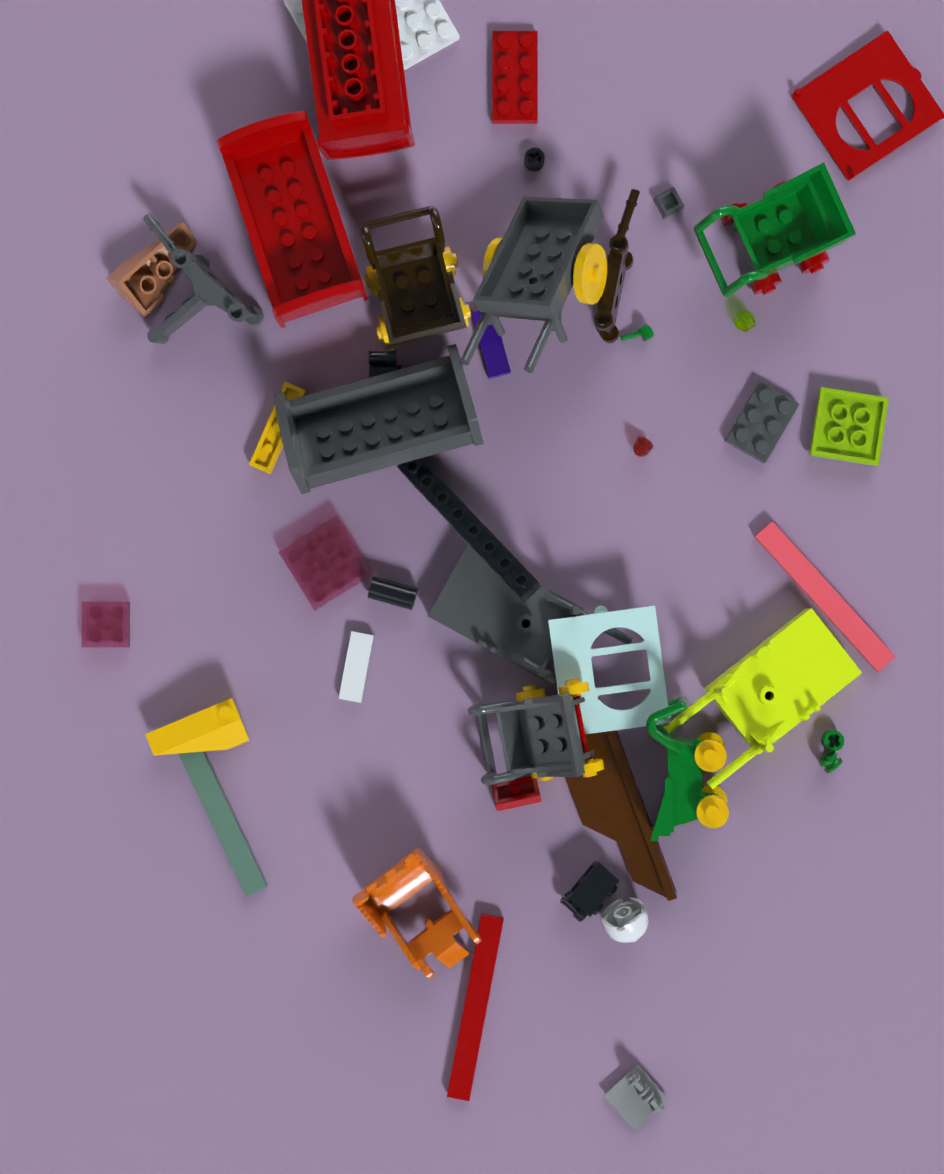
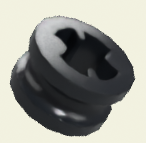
M530 148L526 151L524 164L529 171L537 172L543 168L545 160L543 151L539 148ZM535 156H538V157H539V158H538V161H539V162H537V161H535L534 163H531V162H530V161H531V158H530V157H532V158H534Z

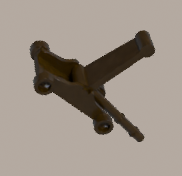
M631 189L629 198L626 200V207L621 222L618 224L617 234L609 242L611 250L607 259L606 285L598 301V313L594 318V322L600 330V335L606 343H613L619 337L618 328L615 326L625 272L633 265V257L628 251L629 243L625 235L629 230L628 226L634 208L637 206L640 192L636 189Z

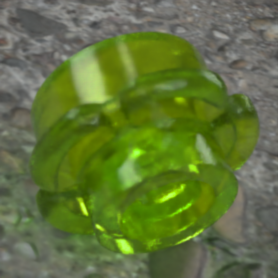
M739 311L736 313L734 325L740 331L748 332L751 327L756 325L755 317L749 311Z

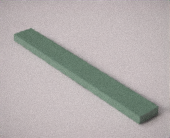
M205 751L179 753L245 896L247 897L266 888L268 884Z

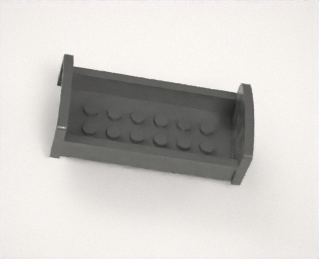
M457 345L447 346L450 356L296 399L287 400L284 392L275 394L277 418L288 467L301 494L311 492L310 489L452 449L474 444V446L484 444L463 365L460 362L461 358Z

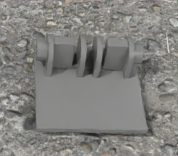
M638 1064L604 1094V1097L633 1130L638 1128L653 1113L661 1114L665 1110L663 1104L668 1101V1098Z

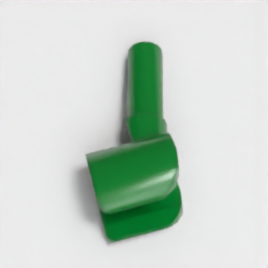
M645 325L638 331L621 336V340L626 341L641 335L643 341H647L654 336V332L650 326Z

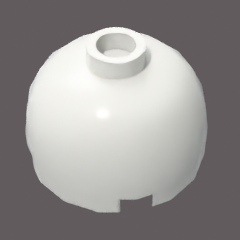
M629 897L630 901L622 903V899H619L609 904L603 910L601 922L605 931L613 940L621 943L635 942L646 932L649 923L648 914L644 903L640 899Z

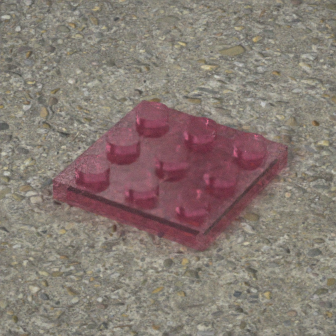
M337 516L278 552L314 610L319 609L373 575Z

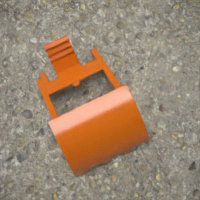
M418 847L353 896V904L382 938L387 936L386 925L410 964L418 971L422 970L427 978L431 979L435 976L425 960V957L430 953H433L435 958L449 969L470 954L467 948L453 937L463 928H465L476 944L482 941L446 887L441 870ZM433 881L451 909L435 922H432L430 918L426 919L425 924L427 928L407 942L389 913L429 882Z

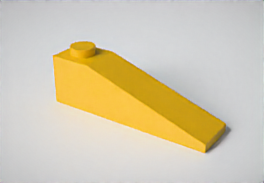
M232 698L145 734L153 755L228 750L249 741Z

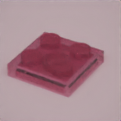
M82 602V647H130V602Z

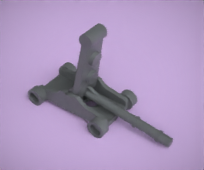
M150 213L143 217V220L150 227L149 229L159 238L165 249L171 253L174 266L183 269L190 278L194 287V293L196 294L194 297L185 300L179 310L167 315L164 319L165 322L157 329L148 331L147 338L150 342L158 344L167 343L169 336L206 306H217L227 312L229 318L236 322L245 320L248 324L258 325L263 321L264 315L262 310L254 306L249 307L210 269L208 258L202 255L192 256L187 250L178 249L176 243L169 238L160 227V223L156 222Z

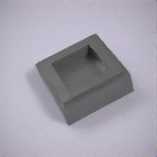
M674 187L655 196L653 199L663 219L685 207Z

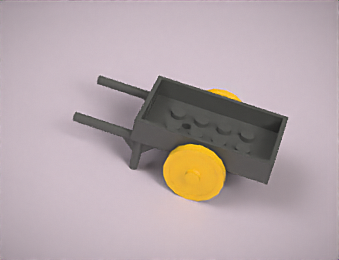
M546 197L522 198L504 237L493 239L485 252L483 280L473 299L482 316L460 360L463 365H469L487 325H493L498 336L505 334L499 317L545 321L524 367V370L528 373L533 372L552 331H555L561 343L567 341V336L561 323V314L572 286L580 303L594 305L601 298L606 285V254L601 245L592 243L604 218L598 200Z

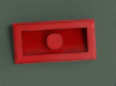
M527 776L491 785L497 811L541 802L537 778Z

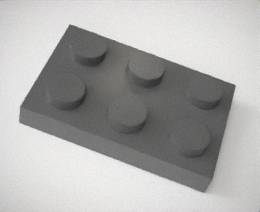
M760 381L733 425L725 442L759 462L766 463L800 404Z

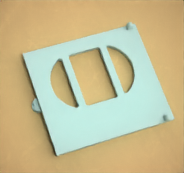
M599 605L595 608L594 614L548 620L557 689L558 686L566 685L565 680L579 678L580 682L588 681L590 691L581 693V697L585 698V702L580 703L585 734L644 727L652 713L668 707L655 605L609 612L605 606ZM616 627L631 629L644 639L643 642L591 648L594 640L602 632ZM646 650L650 675L649 681L600 688L595 687L591 661L593 656ZM650 689L648 696L642 703L626 710L610 708L598 699L599 695ZM671 716L658 721L656 725L670 723Z

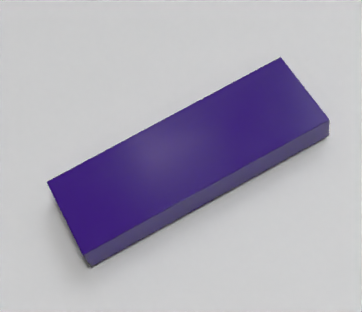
M479 310L471 312L475 328L482 316ZM487 325L479 344L488 378L492 379L511 374L502 337L497 335L493 325Z

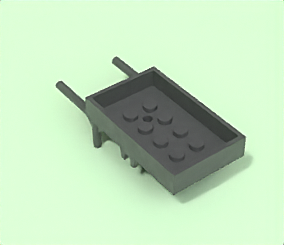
M467 545L428 617L542 680L546 679L557 685L556 675L549 671L554 660L548 620L587 615L589 613L583 611L582 607L542 585L526 602H523L471 546ZM524 619L530 621L528 628H524L521 624ZM616 628L604 631V633L624 644H631L633 640L631 636Z

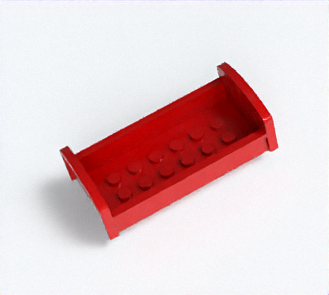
M302 0L320 138L316 139L319 151L327 160L384 154L415 146L411 128L395 0Z
M306 111L292 112L261 120L218 138L216 141L223 156L261 271L275 320L279 326L284 328L286 327L285 322L363 297L364 301L368 300Z

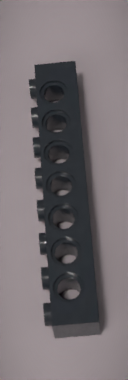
M421 458L397 466L408 481L523 602H526L541 588L536 578Z

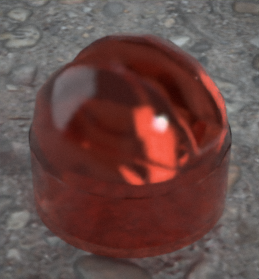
M638 437L634 442L633 452L638 457L646 456L652 450L653 444L645 437Z

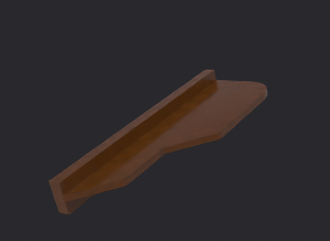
M618 731L585 734L588 751L595 750L593 759H603L605 769L598 771L597 775L592 777H583V774L579 777H565L582 825L619 843L633 882L666 897L668 901L676 899L677 891L659 842L650 841L653 826Z

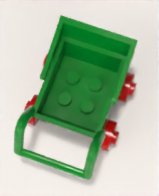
M824 162L786 182L777 184L772 189L764 192L765 198L749 205L747 203H733L722 206L709 213L694 226L695 235L724 297H729L754 280H758L751 285L754 295L763 293V295L769 294L776 290L775 286L782 282L777 271L801 262L798 266L802 274L811 272V274L817 273L824 269V264L830 261L826 251L846 242L856 234ZM719 218L723 226L733 224V231H739L756 269L742 275L728 286L703 232Z

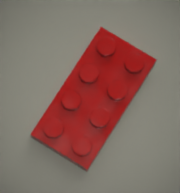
M492 31V124H537L538 31Z

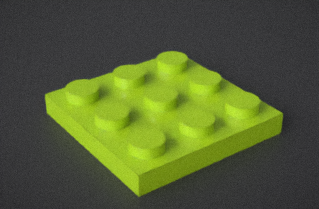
M820 387L808 456L878 466L889 398Z

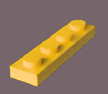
M286 381L280 393H285L287 400L303 397L307 393L306 390ZM276 405L273 407L249 463L250 466L270 475L283 448Z

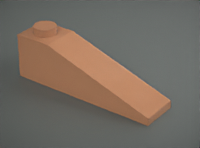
M180 222L166 232L169 238L176 243L178 249L190 252L196 242V239L184 222ZM157 238L122 263L106 279L127 303L143 317H147L162 303L165 297L164 293L169 284H172L176 277L174 275L178 268L172 263L171 253L165 249L163 243Z

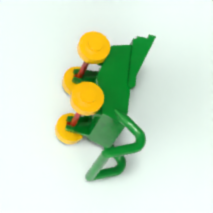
M685 696L668 702V707L652 713L646 722V729L649 735L665 746L668 753L665 790L650 841H659V836H671L675 826L698 819L701 824L708 828H718L726 823L729 816L725 791L720 786H716L714 789H711L709 785L703 787L702 770L714 772L721 769L726 762L727 754L723 738L715 732H705L697 739H692L674 734L673 732L668 734L662 724L656 725L658 721L685 710L688 702Z

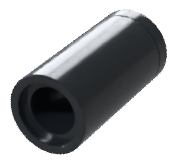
M373 576L368 598L412 610L418 588Z

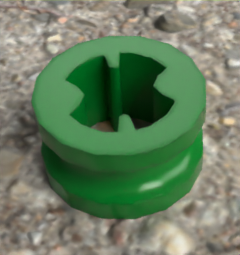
M827 730L821 736V743L824 748L830 751H838L844 745V737L838 731ZM834 734H835V735L837 736V737L835 738V740L837 741V744H836V745L831 744V747H830V746H829L830 740L828 739V737H829V736H833V737H834Z
M835 751L824 756L819 762L821 767H825L824 771L826 773L832 772L843 762L841 758L836 757L837 753Z

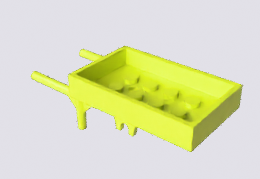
M806 608L703 688L706 694L670 721V723L666 724L664 729L668 734L672 733L711 701L715 703L749 749L706 782L711 789H714L755 755H759L763 751L772 752L774 750L772 745L801 721L808 720L813 712H818L822 704L862 672L814 610ZM769 691L771 696L767 700L765 694Z

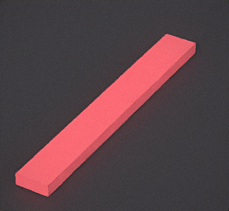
M773 521L768 523L754 536L876 672L882 670L895 658L893 653Z

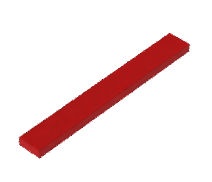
M481 913L478 934L482 941L478 944L475 943L447 1091V1097L470 1100L504 917Z

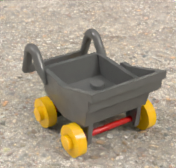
M579 678L565 680L566 685L558 686L559 695L546 696L545 687L536 688V684L522 687L523 691L515 693L517 702L521 703L494 702L485 705L478 703L469 707L468 714L471 716L477 715L488 773L481 777L482 784L492 785L507 782L524 776L526 773H531V778H540V781L554 779V777H579L582 774L583 777L596 776L598 771L604 770L603 759H593L595 750L588 751L580 703L585 702V698L581 697V693L590 691L588 681L580 682ZM496 712L507 772L499 774L496 772L486 714Z

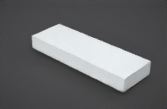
M351 631L338 699L362 702L374 635Z

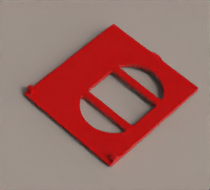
M888 30L802 88H797L791 94V97L848 181L944 118V113L922 82L920 71L912 67ZM881 80L895 82L908 92L913 103V115L910 122L906 120L881 83ZM869 86L875 88L901 127L900 131L878 145L875 144L848 103V100ZM839 108L848 117L868 147V150L851 147L841 138L836 127V115Z

